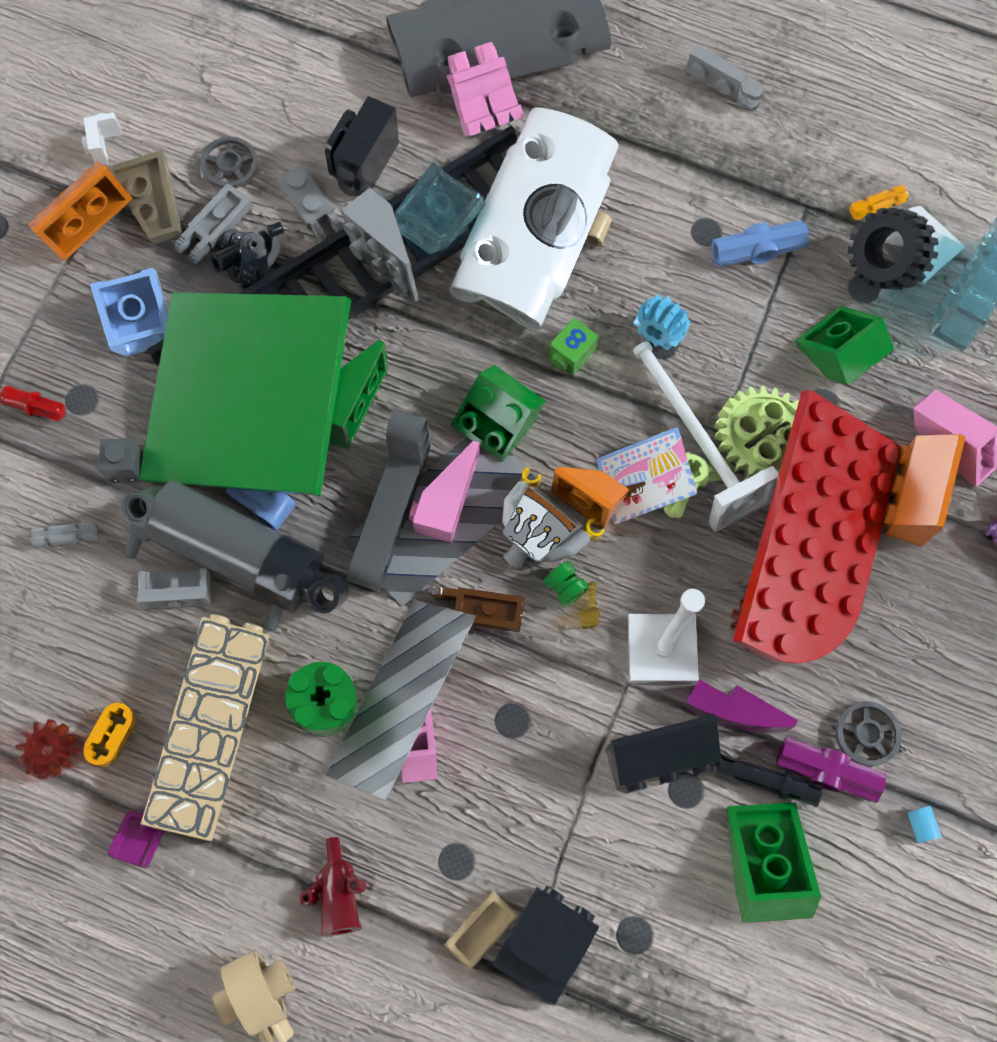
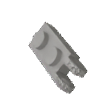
M698 45L690 52L685 71L690 73L692 77L715 87L723 95L735 98L738 106L742 109L745 108L753 112V110L758 108L759 100L764 93L763 85L747 76L745 72Z
M303 164L276 178L279 187L307 229L312 230L319 242L327 239V234L320 225L322 222L327 220L336 233L343 229V225L335 214L333 207Z
M229 183L226 184L187 225L188 228L176 240L174 249L178 253L183 254L194 244L196 237L199 238L201 241L191 251L188 258L193 264H200L207 257L210 249H213L221 241L223 233L232 229L253 207L252 200Z

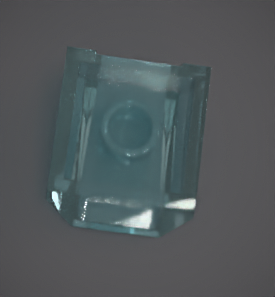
M432 162L394 215L400 233L430 254L447 248L471 224L486 204L482 195L473 189L470 190Z

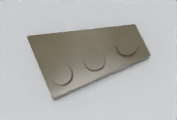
M162 150L107 167L133 198L128 203V206L153 244L181 236L182 228L167 157Z

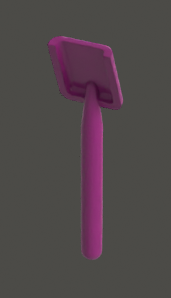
M129 811L126 813L107 854L111 858L147 869L164 831L142 826L143 814Z

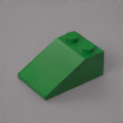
M377 340L340 369L329 443L349 450L389 369L385 342Z
M796 802L727 806L726 813L734 885L742 923L813 918L821 899V893Z

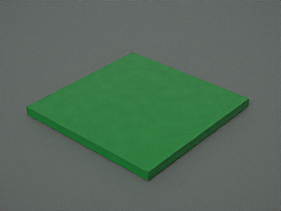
M172 292L139 480L146 483L167 484L173 480L185 486L321 496L351 300L347 296Z

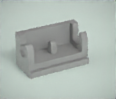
M207 568L156 573L139 571L137 603L144 610L212 606V571Z

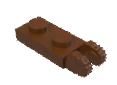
M458 587V589L431 588V597L439 600H456L455 611L475 615L472 626L520 632L525 597Z

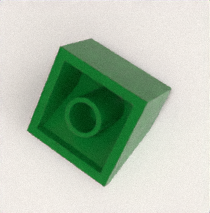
M845 306L838 307L795 340L800 350L826 378L844 385H849L856 381L860 375L873 365L881 362L886 355L894 350L884 318Z

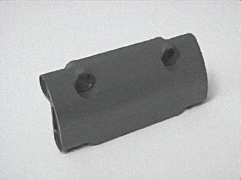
M426 0L418 8L386 15L389 35L402 64L409 97L437 91L436 84H439V90L442 93L452 94L451 86L446 76L451 74L448 56L465 51L470 67L478 65L479 62L474 47L488 42L493 43L498 57H504L510 79L560 66H569L578 62L581 53L587 55L611 48L610 30L601 0Z

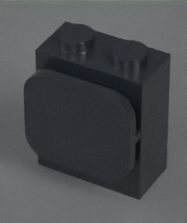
M368 96L357 115L356 112L347 109L331 133L325 147L328 173L333 177H337L338 186L345 194L352 197L360 196L368 188L372 189L399 144L396 108Z
M546 885L544 890L538 887L534 890L491 965L555 1005L591 945L592 939L600 926L593 923L595 915L579 905L574 910L562 903L565 896Z

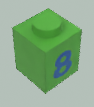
M573 318L550 343L548 358H550L555 368L562 372L566 370L573 376L596 350L599 336L576 318Z

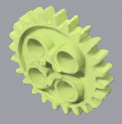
M761 386L757 393L752 387H749L745 394L738 391L734 398L730 397L719 412V419L714 425L718 432L714 439L723 442L717 449L719 452L728 453L724 460L726 463L731 461L735 463L732 470L734 473L740 469L745 471L744 480L771 466H774L779 474L787 446L786 440L789 438L799 400L793 403L789 402L790 393L787 392L783 397H779L777 388H774L770 394H767L765 386ZM784 423L788 424V425L785 426V427H781V428L775 433L774 436H773L772 434H770V433H772L773 431H775L778 426H780V425H782V424H784ZM760 436L763 438L750 449L746 448V446L754 444Z

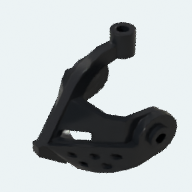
M278 221L267 226V232L270 236L268 254L265 249L264 239L259 233L247 232L243 235L235 229H230L223 233L221 237L222 250L229 247L233 240L241 239V263L226 269L234 284L242 289H246L259 281L271 267L279 252V235L284 233L281 222Z

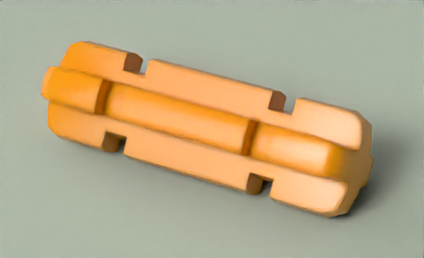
M904 185L892 187L891 191L885 190L866 197V201L861 199L853 202L849 211L854 220H860L865 218L867 213H877V209H888L892 207V204L899 205L906 202L909 193Z

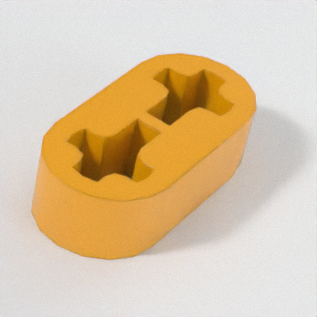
M118 702L110 704L103 710L83 748L84 757L89 763L98 767H108L115 762L136 723V715L131 708ZM124 711L122 716L127 719L125 724H117L111 734L110 732L115 724L111 720L112 715H120ZM109 736L105 748L109 750L106 757L100 755L96 760L97 753L93 751L96 745L102 746Z

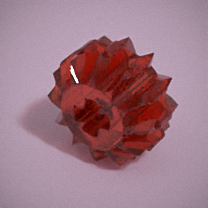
M48 719L44 726L38 721L33 722L34 732L22 731L21 735L27 740L25 743L15 745L17 750L25 752L17 759L18 764L27 765L25 773L30 776L37 773L38 778L41 780H47L50 773L54 777H61V766L69 769L73 767V763L67 760L69 755L75 756L79 754L78 749L69 747L76 742V735L68 734L69 726L64 723L57 726L56 721L53 719ZM48 744L53 745L51 753L45 752L46 755L42 754L44 746L49 747Z

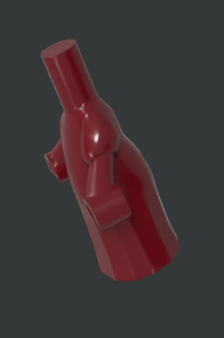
M327 838L328 862L317 874V881L309 889L303 891L299 897L301 904L313 906L317 904L319 900L318 894L322 891L320 936L322 937L340 936L362 929L355 893H362L366 889L365 881L358 879L354 874L353 866L347 860L342 859L340 838Z

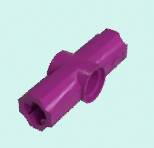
M789 737L784 738L776 758L775 766L809 778L811 783L822 785L823 789L833 792L843 791L855 797L865 799L868 802H879L887 782V774L850 761L851 758L842 752L829 748L818 749Z

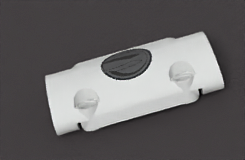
M532 108L517 142L508 149L466 244L461 251L460 259L462 264L459 266L449 288L451 295L467 303L483 299L521 326L531 330H539L551 303L561 295L609 186L610 177L607 176V173L619 147L617 141L603 130L577 117L551 109Z

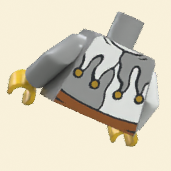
M530 468L523 470L521 481L517 482L504 500L502 522L505 528L503 534L514 544L503 557L517 569L522 566L529 556L538 563L545 560L553 563L574 556L588 545L590 541L598 540L605 531L604 528L599 533L591 531L590 526L596 521L595 518L589 519L583 529L580 530L583 525L538 489L541 482V474L535 480L527 479Z

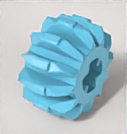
M656 294L653 298H648L646 302L642 303L633 323L638 327L637 333L643 335L645 341L652 342L655 348L661 345L664 349L668 350L671 346L676 347L686 336L691 323L686 318L688 312L680 309V302L673 303L669 296L663 299Z

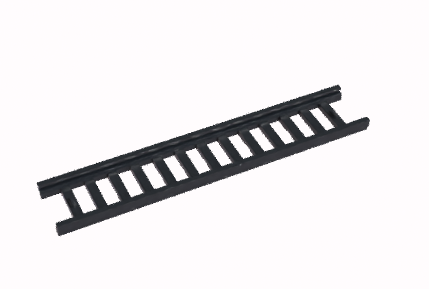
M512 125L387 201L392 206L403 242L418 261L411 266L414 279L464 248L477 217L451 184L464 177L483 202H485L491 188L476 169L489 162L495 171L499 172L504 161L501 153L508 150L518 139L515 134L516 130ZM438 192L468 229L467 232L457 238L452 235L426 201ZM412 208L417 211L443 245V247L432 254H429L401 217L402 214ZM343 228L238 294L273 295L286 287L291 295H308L297 279L312 271L330 296H347L323 264L336 255L339 256L366 292L365 296L354 303L351 302L348 320L388 296L395 289L390 280L378 287L350 250L349 245L351 241ZM164 339L147 349L157 366L160 364Z

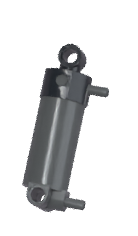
M172 480L166 485H158L131 493L122 501V514L128 520L125 529L131 534L123 552L126 558L135 559L142 541L152 540L254 592L256 597L272 604L263 624L267 630H276L284 610L290 613L295 612L305 599L315 612L324 614L333 611L348 598L349 587L343 577L334 573L325 575L319 572L323 562L322 552L289 535H283L177 481ZM323 586L331 589L334 596L333 600H328L323 595Z

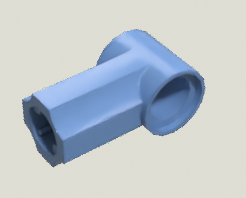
M236 489L226 490L227 496L253 512L257 520L275 531L279 529L296 506V503L285 493Z

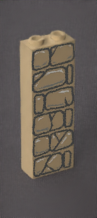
M211 614L209 618H201L142 817V826L209 842L212 841L270 636L263 633L264 629L262 627L244 623L242 628L229 624L230 619Z

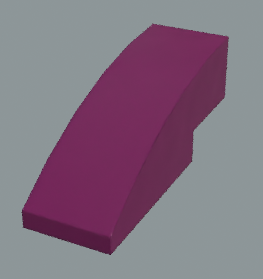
M700 679L694 685L682 709L698 717L715 714L717 724L744 731L788 732L798 722L797 719L738 685L730 691L729 695H726Z

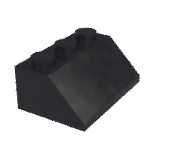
M715 714L612 740L605 751L616 790L625 788L627 794L647 789L646 782L659 779L660 785L681 780L679 774L692 771L694 776L714 771L713 765L721 761L718 725Z

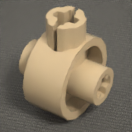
M255 949L222 966L221 976L225 989L217 992L212 997L217 1013L224 1025L228 1026L239 1020L246 1032L252 1037L257 1035L260 1042H275V1036L279 1042H287L293 1035V1029L287 1020V1012L282 997L294 991L295 986L285 963L280 959L268 966L260 952Z

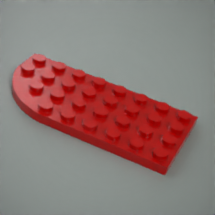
M811 389L802 391L733 638V642L778 663H804L820 659L836 649L855 626L861 613L902 446Z

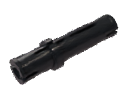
M722 753L721 761L717 763L715 769L716 776L769 791L770 793L777 794L778 798L782 800L789 798L816 808L819 805L823 792L822 785L793 777V773L787 771L784 774L752 763L734 759Z

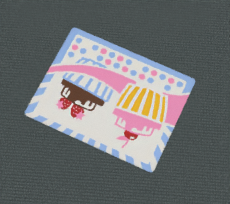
M677 427L596 459L599 471L605 472L629 489L612 517L613 524L624 522L697 494L684 445Z

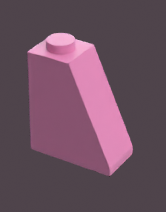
M938 390L933 391L927 398H922L918 401L913 411L914 429L921 436L946 434L966 436L957 471L971 485L977 487L997 469V426Z

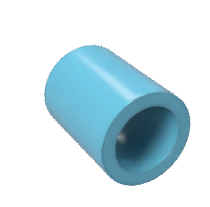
M931 806L907 812L917 843L942 837Z

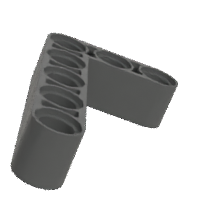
M396 409L393 410L386 430L389 458L347 573V582L380 591L384 584L431 447L428 419Z

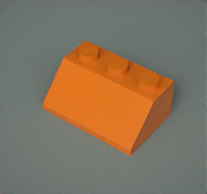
M97 161L93 166L85 170L82 176L72 185L63 190L51 204L40 211L28 225L38 237L65 261L133 198L109 169Z
M961 434L916 436L908 446L904 445L902 447L898 461L899 464H902L900 475H895L891 493L895 494L892 504H888L883 520L884 523H887L885 535L923 546L944 528L966 436Z

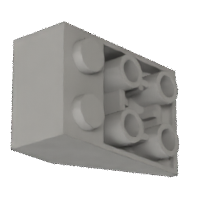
M368 188L341 210L345 222L343 228L351 241L349 245L350 250L359 260L365 259L379 277L383 278L385 276L390 280L394 289L400 295L404 296L406 294L416 302L419 298L412 269L392 206L374 190Z

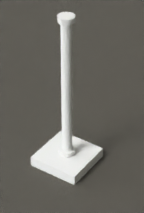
M645 341L636 346L633 350L636 358L642 359L728 488L714 497L708 520L713 531L717 532L771 504L779 475L774 466L739 482L652 353L653 347L651 344Z
M697 589L686 590L681 597V606L676 614H628L629 683L698 682L696 614L694 613L699 612L705 604L702 592Z

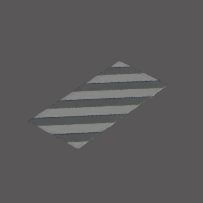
M466 437L422 474L413 502L420 501L422 492L472 442L471 439ZM479 446V457L452 543L414 533L413 521L409 520V510L383 587L400 606H404L502 521L504 500L517 482L521 481L522 472L526 468L512 453L501 462ZM531 472L529 473V475H528V477H527V479H529V480H535V479H536V478L531 474ZM364 524L343 540V543L353 554Z
M413 601L326 776L381 799H387L476 617L475 615Z

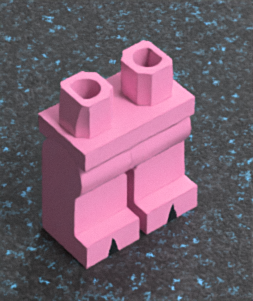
M492 42L474 47L479 64L472 67L469 65L465 51L448 56L451 74L446 76L451 86L464 136H472L525 117L521 105H518L504 57H498Z

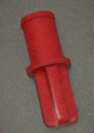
M7 385L3 388L0 395V403L2 405L25 411V414L30 417L37 415L59 422L66 415V406L63 403L42 397L37 391L29 393Z

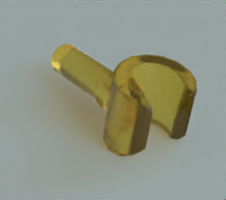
M594 581L588 583L590 586L588 589V608L579 610L582 629L593 628L599 624L600 612L596 602L597 583Z

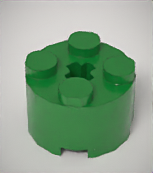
M313 662L301 667L292 674L286 688L285 703L290 716L304 731L315 736H332L342 732L352 721L358 710V695L350 676L341 667L329 662ZM321 693H325L327 696L330 695V698L325 699V705L319 706L317 701H315Z

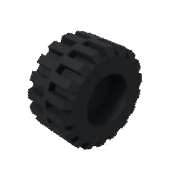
M880 208L876 210L877 213L870 212L865 216L866 222H858L855 226L858 229L857 234L851 233L849 239L853 240V246L848 247V254H853V258L849 260L850 266L857 267L854 274L857 278H864L863 283L874 286V288L903 290V288L915 286V281L922 282L926 278L925 271H932L934 265L931 264V260L938 257V252L934 251V246L939 245L938 238L932 237V234L936 232L933 225H926L928 219L909 210ZM897 231L903 239V254L894 266L889 267L883 258V246L886 239Z

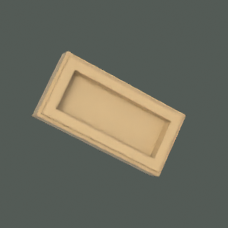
M492 891L444 946L466 968L471 970L519 915Z

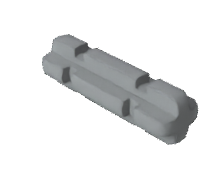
M94 521L81 522L80 526L72 523L49 526L48 530H45L44 527L34 528L30 532V540L36 548L48 547L49 543H52L53 546L78 543L80 539L93 541L98 539V527Z

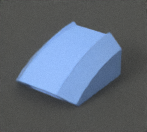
M154 268L142 270L141 273L115 280L90 284L111 351L131 356L146 352L148 348L164 339L168 310L157 271Z

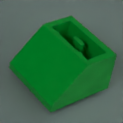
M494 365L478 374L451 426L472 441L479 442L480 447L502 462L532 427L546 401Z

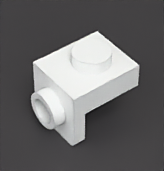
M100 113L92 117L83 118L86 136L81 137L85 154L91 155L95 163L99 161L104 165L108 164L104 138L122 134L115 114Z

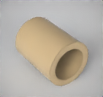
M597 211L585 243L594 247L602 245L612 222L609 215Z

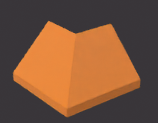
M568 467L556 468L551 487V494L587 519L595 518L596 521L594 523L602 529L606 528L629 491L627 487L603 471Z

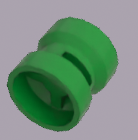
M566 561L556 567L543 580L549 590H554L557 593V600L563 608L577 601L590 588L584 579L577 577L575 568L570 561Z

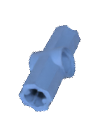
M802 220L771 227L767 223H757L745 229L743 233L713 239L711 243L713 260L718 267L750 260L753 264H763L771 261L778 254L807 248L809 245V231L806 223H803Z

